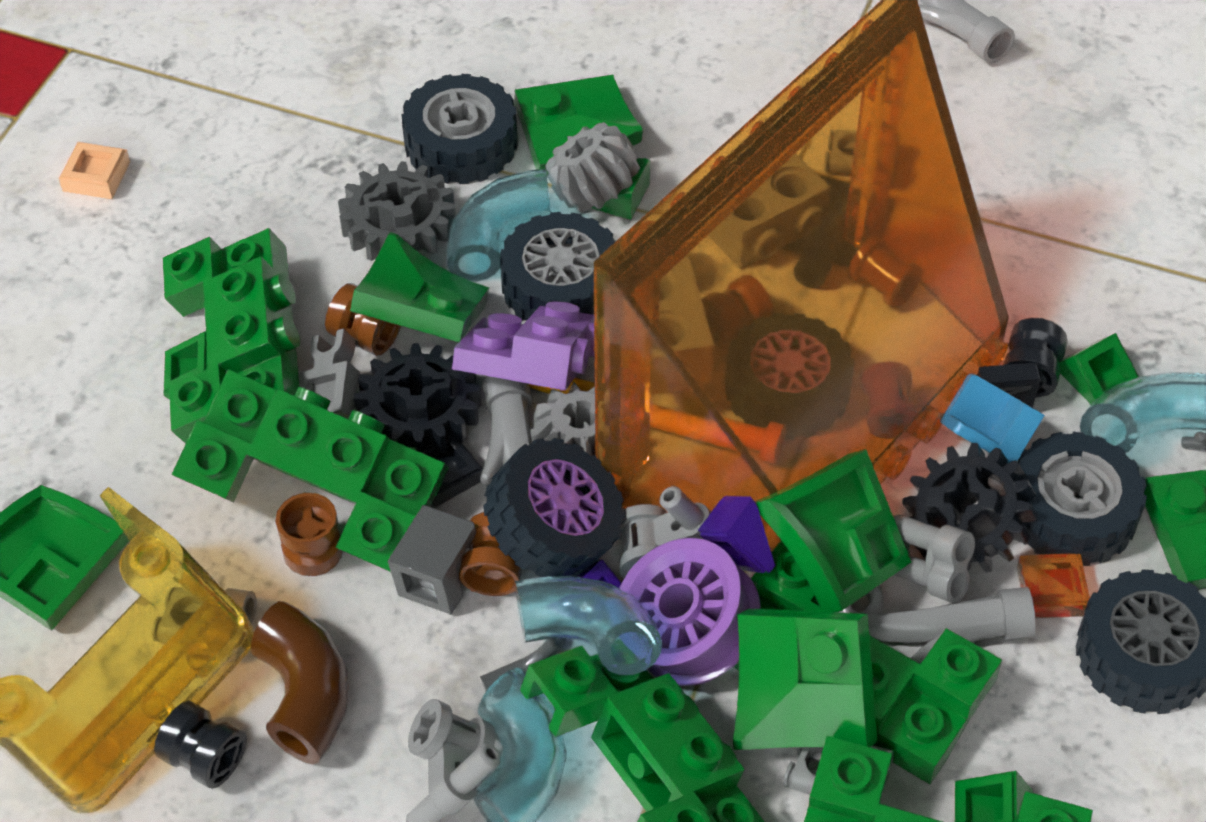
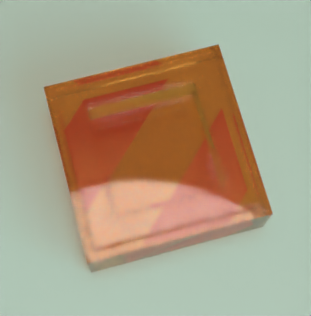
M1020 555L1017 564L1020 587H1028L1031 592L1035 618L1083 617L1090 596L1081 555Z

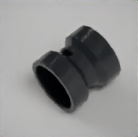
M1032 317L1022 319L1014 325L1008 342L1010 352L1006 354L1003 365L1036 363L1040 375L1036 398L1048 396L1055 391L1061 373L1059 363L1063 360L1068 344L1067 334L1062 327L1053 321Z
M188 700L178 705L165 719L156 737L154 752L156 757L171 766L179 767L184 765L188 767L194 780L208 788L214 789L222 785L237 768L246 749L247 736L246 732L226 721L219 724L212 721L210 711Z

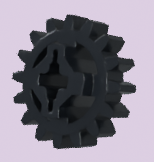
M419 343L412 344L410 354L402 355L396 348L389 349L391 361L384 363L381 360L373 359L370 361L372 375H359V392L354 393L356 411L384 423L385 426L381 434L404 446L413 447L420 453L424 454L426 446L433 442L439 452L442 454L448 452L446 437L452 435L457 440L464 442L467 439L466 425L477 426L479 422L478 408L482 406L480 385L476 383V374L453 370V355L447 360L444 359L442 346L436 345L430 354L422 353Z
M971 443L967 456L960 457L953 446L947 447L946 462L940 465L936 460L929 457L925 462L931 473L926 478L912 475L909 481L918 491L917 496L904 497L902 504L913 515L909 518L934 526L933 522H939L942 527L950 525L972 533L975 539V548L967 565L968 572L972 562H978L986 573L992 572L993 563L991 557L999 554L1010 562L1014 559L1013 553L1009 548L1010 543L1013 540L1028 543L1030 540L1029 535L1021 524L1022 522L1037 520L1038 514L1033 506L1027 503L1036 497L1035 490L1028 480H1023L1026 474L1016 460L1008 463L1002 450L997 447L987 457H985V453L978 443ZM991 478L999 482L1004 487L1006 495H1000L997 489H992L988 484V479ZM915 546L923 557L927 555L926 549Z

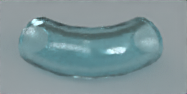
M546 169L528 170L498 178L468 198L451 222L446 251L447 267L451 273L472 282L490 278L500 269L501 243L506 236L515 231V227L519 224H525L530 221L532 217L551 215Z
M1169 372L1141 376L1113 386L1095 399L1081 417L1080 431L1085 432L1084 435L1103 437L1107 439L1106 442L1114 446L1118 445L1126 453L1134 447L1141 437L1151 433L1170 430L1206 431V373Z
M575 576L541 577L514 582L519 619L525 643L548 638H567L584 641L595 647L601 663L609 671L619 675H634L643 672L652 666L661 654L662 640L653 618L637 598L608 582Z
M522 668L509 670L500 676L485 692L478 706L480 718L493 724L495 733L500 739L502 750L500 765L487 780L477 787V794L473 798L477 808L487 822H537L557 796L567 758L564 734L555 737L548 728L555 712L554 706L545 694L526 700L521 693L520 688L526 675V671Z

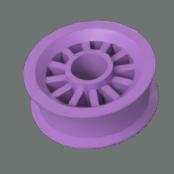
M683 538L669 541L654 548L630 569L616 596L614 626L623 647L633 657L640 660L655 677L669 673L680 686L698 685L720 677L739 662L737 615L748 608L761 609V603L757 588L751 578L741 568L736 566L733 559L723 548L704 539Z

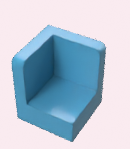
M969 374L940 422L952 432L971 443H978L982 449L989 453L995 447L1001 449L1008 463L1019 459L1045 415L981 377Z

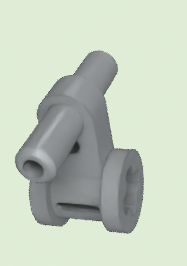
M676 486L668 487L662 492L660 504L663 508L656 505L641 504L624 509L625 522L621 525L620 529L623 531L619 538L623 541L624 553L619 559L621 577L624 579L630 569L645 554L664 543L683 538L703 539L698 529L711 511L702 503H694Z
M431 699L421 707L410 728L408 748L411 754L428 759L429 795L407 814L406 822H439L446 814H457L476 796L477 785L501 763L500 754L494 747L495 728L492 723L481 718H473L470 721L453 714L450 705L437 699Z

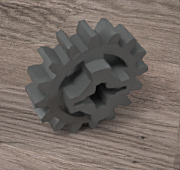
M401 161L397 170L389 171L388 167L382 163L378 164L379 174L372 176L365 171L359 173L360 186L346 184V198L339 199L338 201L342 236L349 237L350 246L353 251L366 247L368 260L373 261L376 259L390 232L398 234L416 251L423 249L432 255L437 253L436 240L448 242L451 239L450 227L456 226L457 223L454 191L452 188H445L444 177L441 174L428 178L427 166L421 165L415 172L408 171L407 163Z

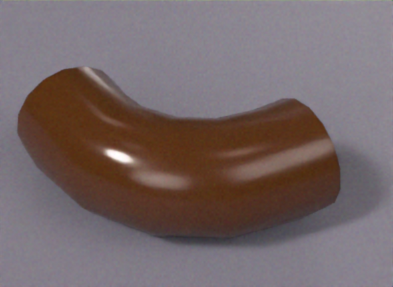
M278 601L265 612L254 631L251 641L252 655L280 673L285 684L284 697L276 712L267 722L266 730L272 740L286 753L302 762L316 764L319 763L330 748L346 714L348 670L327 630L299 608L285 601Z

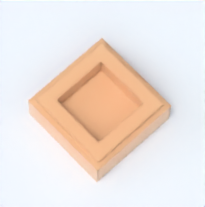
M77 142L59 177L62 191L113 199L130 164L127 149Z

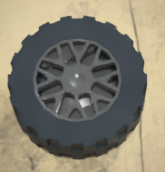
M1142 569L1141 572L1137 573L1126 571L1119 573V576L1113 580L1109 578L1101 583L1099 591L1097 593L1093 592L1088 600L1077 633L1076 656H1080V668L1084 676L1087 675L1092 681L1091 686L1099 694L1102 692L1111 698L1110 702L1120 707L1125 705L1133 708L1134 712L1144 714L1146 711L1166 714L1170 713L1171 709L1179 707L1181 710L1190 706L1195 697L1199 699L1206 691V598L1198 592L1199 588L1190 582L1185 583L1177 579L1178 576L1167 572L1159 574L1154 573V570Z

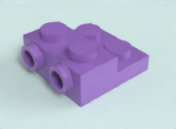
M549 302L546 304V307L539 306L524 324H522V319L515 315L505 313L490 314L488 318L483 317L454 347L452 369L566 390L578 373H585L589 357L595 358L597 356L602 335V325L594 323L595 315L579 313L580 308L566 302Z

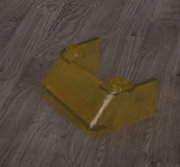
M109 487L99 496L130 541L120 557V573L126 584L140 597L48 692L32 679L25 676L10 675L0 678V751L62 805L76 813L97 811L107 805L155 754V740L159 729L168 715L178 705L188 700L200 705L248 654L254 634L253 625L242 607L172 535Z

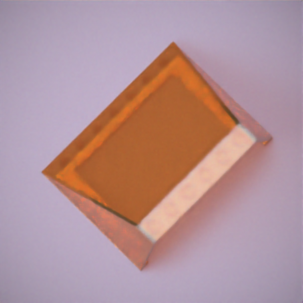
M881 0L594 261L595 456L602 462L601 465L606 471H610L616 481L614 483L618 491H621L624 500L622 509L641 504L656 505L663 508L660 504V496L666 488L671 486L680 488L694 503L704 504L711 512L725 496H750L756 502L817 472L849 453L867 449L880 485L887 478L895 480L906 468L911 458L912 450L919 442L922 441L927 444L936 436L942 426L940 420L969 374L977 375L979 367L1000 365L1009 346L1008 343L1004 342L1009 315L918 0ZM761 517L772 552L781 539Z

